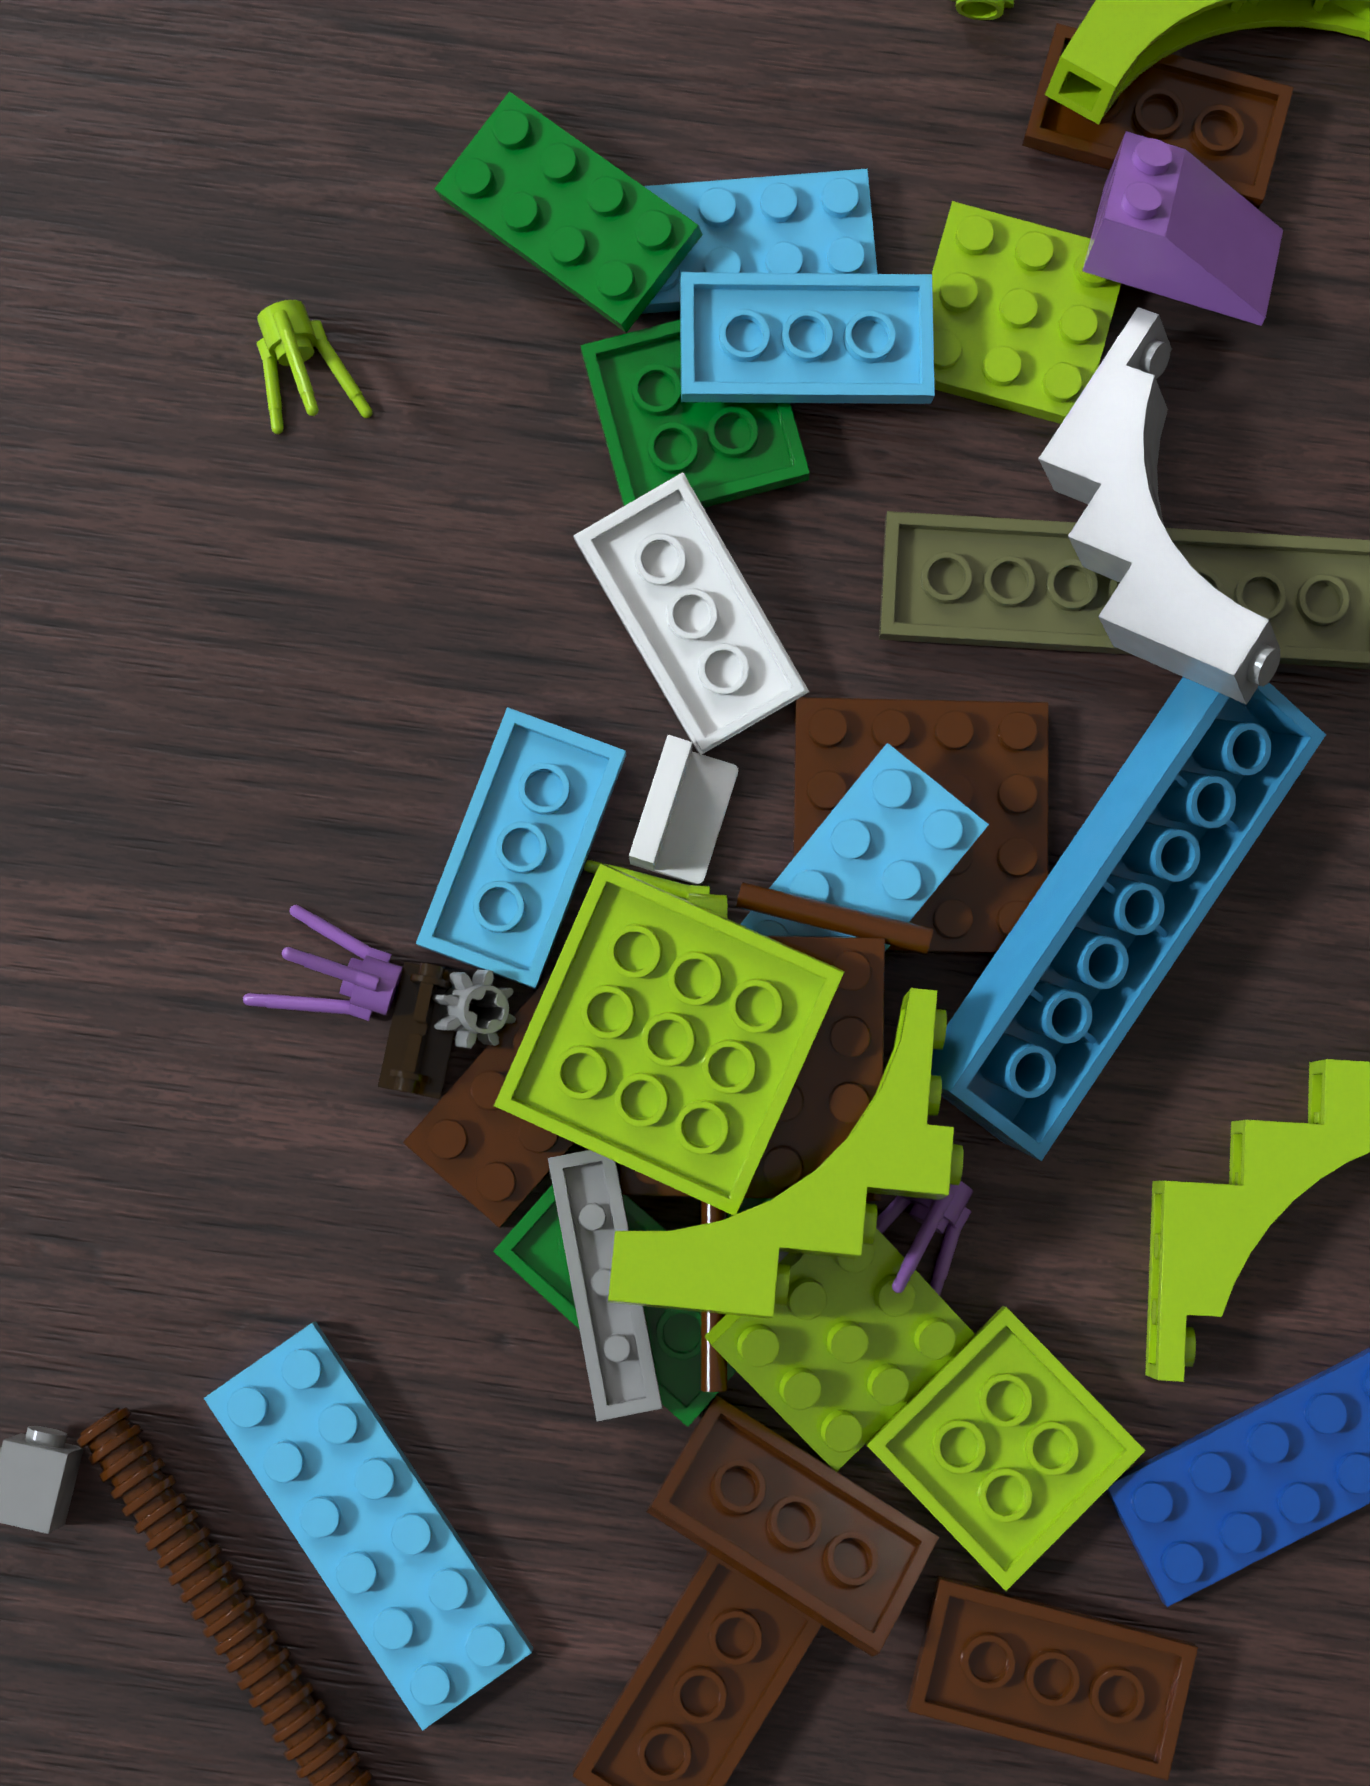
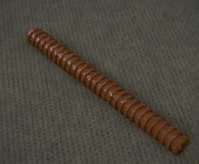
M128 1407L116 1408L81 1432V1437L77 1440V1444L80 1448L88 1446L92 1452V1455L88 1458L91 1465L99 1463L103 1469V1472L99 1475L103 1483L111 1481L115 1487L111 1492L114 1500L120 1497L123 1499L127 1506L122 1509V1512L126 1517L133 1514L138 1522L133 1527L137 1534L145 1532L149 1538V1541L145 1543V1547L148 1551L156 1549L161 1557L156 1561L160 1569L165 1566L168 1567L172 1573L168 1578L171 1586L179 1584L184 1591L179 1596L183 1603L190 1601L194 1606L195 1610L191 1612L192 1618L195 1621L200 1618L203 1620L207 1627L203 1629L202 1633L206 1638L211 1636L215 1638L218 1644L214 1647V1651L218 1656L225 1653L229 1659V1662L225 1665L229 1673L237 1671L241 1677L237 1682L239 1689L242 1691L248 1688L251 1692L252 1697L248 1701L252 1708L260 1706L264 1712L260 1718L264 1726L272 1724L276 1730L272 1735L275 1743L283 1741L287 1749L283 1753L286 1760L291 1761L295 1759L299 1766L295 1770L298 1778L307 1777L311 1783L309 1786H371L369 1784L372 1778L368 1769L361 1771L357 1766L361 1760L358 1753L352 1752L349 1754L345 1748L349 1743L346 1735L337 1736L333 1730L338 1724L334 1717L326 1719L322 1713L326 1707L323 1700L314 1701L310 1695L314 1690L311 1682L302 1683L299 1676L303 1670L299 1665H294L293 1667L290 1665L287 1659L291 1652L287 1647L280 1650L275 1642L280 1637L276 1630L268 1632L264 1626L268 1620L265 1613L256 1614L252 1608L256 1604L255 1598L252 1595L247 1598L244 1596L241 1589L245 1586V1583L241 1578L234 1581L229 1573L234 1568L230 1561L222 1563L218 1557V1554L222 1552L219 1544L210 1545L206 1537L211 1532L206 1526L202 1529L198 1527L195 1520L199 1517V1514L195 1509L188 1512L183 1504L188 1500L184 1492L177 1495L172 1487L177 1481L173 1475L165 1477L161 1471L165 1463L161 1458L153 1459L149 1453L154 1449L150 1441L143 1444L138 1436L143 1430L139 1424L131 1426L127 1420L131 1415Z

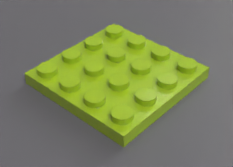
M601 863L494 1106L734 1216L740 1208L845 971Z

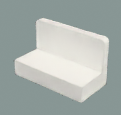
M668 735L629 853L630 864L688 883L701 885L704 882L738 776V767L734 764L693 752L692 742Z

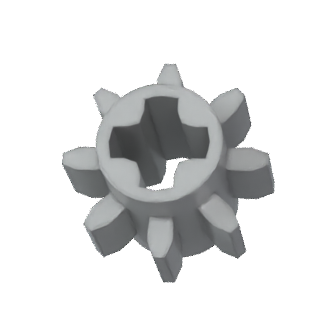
M477 970L473 975L472 981L465 972H452L449 974L452 987L444 994H436L432 998L436 1003L440 1004L441 1019L434 1025L437 1030L457 1031L455 1036L456 1047L471 1049L475 1044L476 1037L484 1045L496 1046L499 1044V1037L496 1031L500 1030L505 1023H515L516 1020L513 1015L509 1014V1003L507 1000L514 993L513 989L491 986L494 979L493 971ZM470 1002L479 1007L478 1016L474 1012L469 1011Z

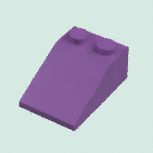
M1126 131L1104 184L1082 271L1262 326L1267 314L1283 229L1186 149L1164 143L1158 139L1147 138Z

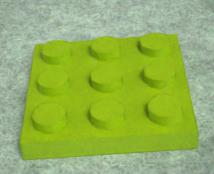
M952 201L932 271L935 390L1061 424L1099 367L1121 286L1119 282L1082 271L1090 238Z
M877 1228L874 1244H863L862 1256L856 1259L789 1252L779 1262L790 1264L789 1291L786 1305L774 1304V1315L769 1319L726 1314L704 1336L711 1346L836 1472L975 1335L916 1270L911 1275L903 1292L896 1293L893 1291L892 1283L901 1268L904 1257Z
M1002 1306L866 1443L869 1449L1005 1591L1145 1452V1449L1005 1306Z

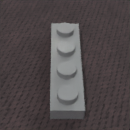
M591 1150L548 1158L596 1420L602 1421L662 1409L644 1306L608 1303L615 1231H629L617 1164L615 1161Z

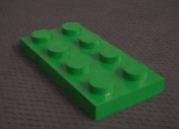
M510 91L434 188L442 200L625 333L629 331L703 235L698 224Z
M552 1184L493 1252L579 1329ZM622 1195L629 1231H667L629 1196ZM644 1306L662 1405L689 1427L718 1393L701 1391V1312ZM727 1362L728 1382L736 1373V1370Z

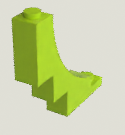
M1334 1059L1309 1062L1308 1123L1260 1120L1231 1121L1229 1184L1152 1181L1146 1376L1162 1381L1184 1382L1185 1367L1193 1366L1196 1354L1195 1331L1193 1327H1186V1316L1222 1317L1234 1283L1250 1253L1270 1225L1296 1198L1321 1178L1349 1161L1370 1153V1062Z

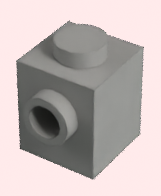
M28 1426L26 1434L20 1433L4 1439L2 1447H0V1523L46 1534L64 1526L84 1448L65 1443L67 1433L41 1426Z

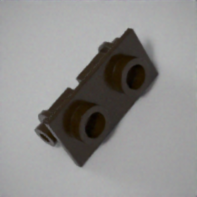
M404 962L378 1087L441 1100L455 1031L437 1030L434 1025L441 1019L440 1004L436 1003L432 998L433 995L444 994L452 987L449 974L454 971L445 970V967L428 963H420L419 965Z

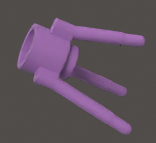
M299 905L291 906L290 914L364 960L352 957L348 966L291 947L283 949L282 957L306 968L343 980L340 994L351 997V999L339 1000L247 993L243 997L244 1004L273 1009L347 1014L370 1021L373 1011L387 1016L403 971V967L389 963L392 954L369 947Z
M960 1181L959 1185H950L949 1195L941 1200L897 1196L877 1217L876 1228L883 1233L912 1203L914 1206L909 1215L922 1224L892 1283L894 1292L901 1293L904 1291L935 1231L943 1234L946 1229L930 1286L939 1296L941 1295L960 1232L971 1213L965 1206L973 1194V1190L962 1181Z

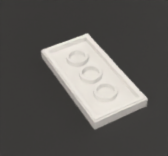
M683 472L573 535L593 573L700 755L809 693L808 688Z

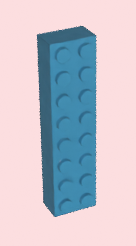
M1182 677L948 1023L943 1049H933L931 1075L941 1076V1096L1001 1142L1040 1161L1043 1160L1326 736L1319 727L1272 684L1268 683L1265 686H1258L1246 705Z

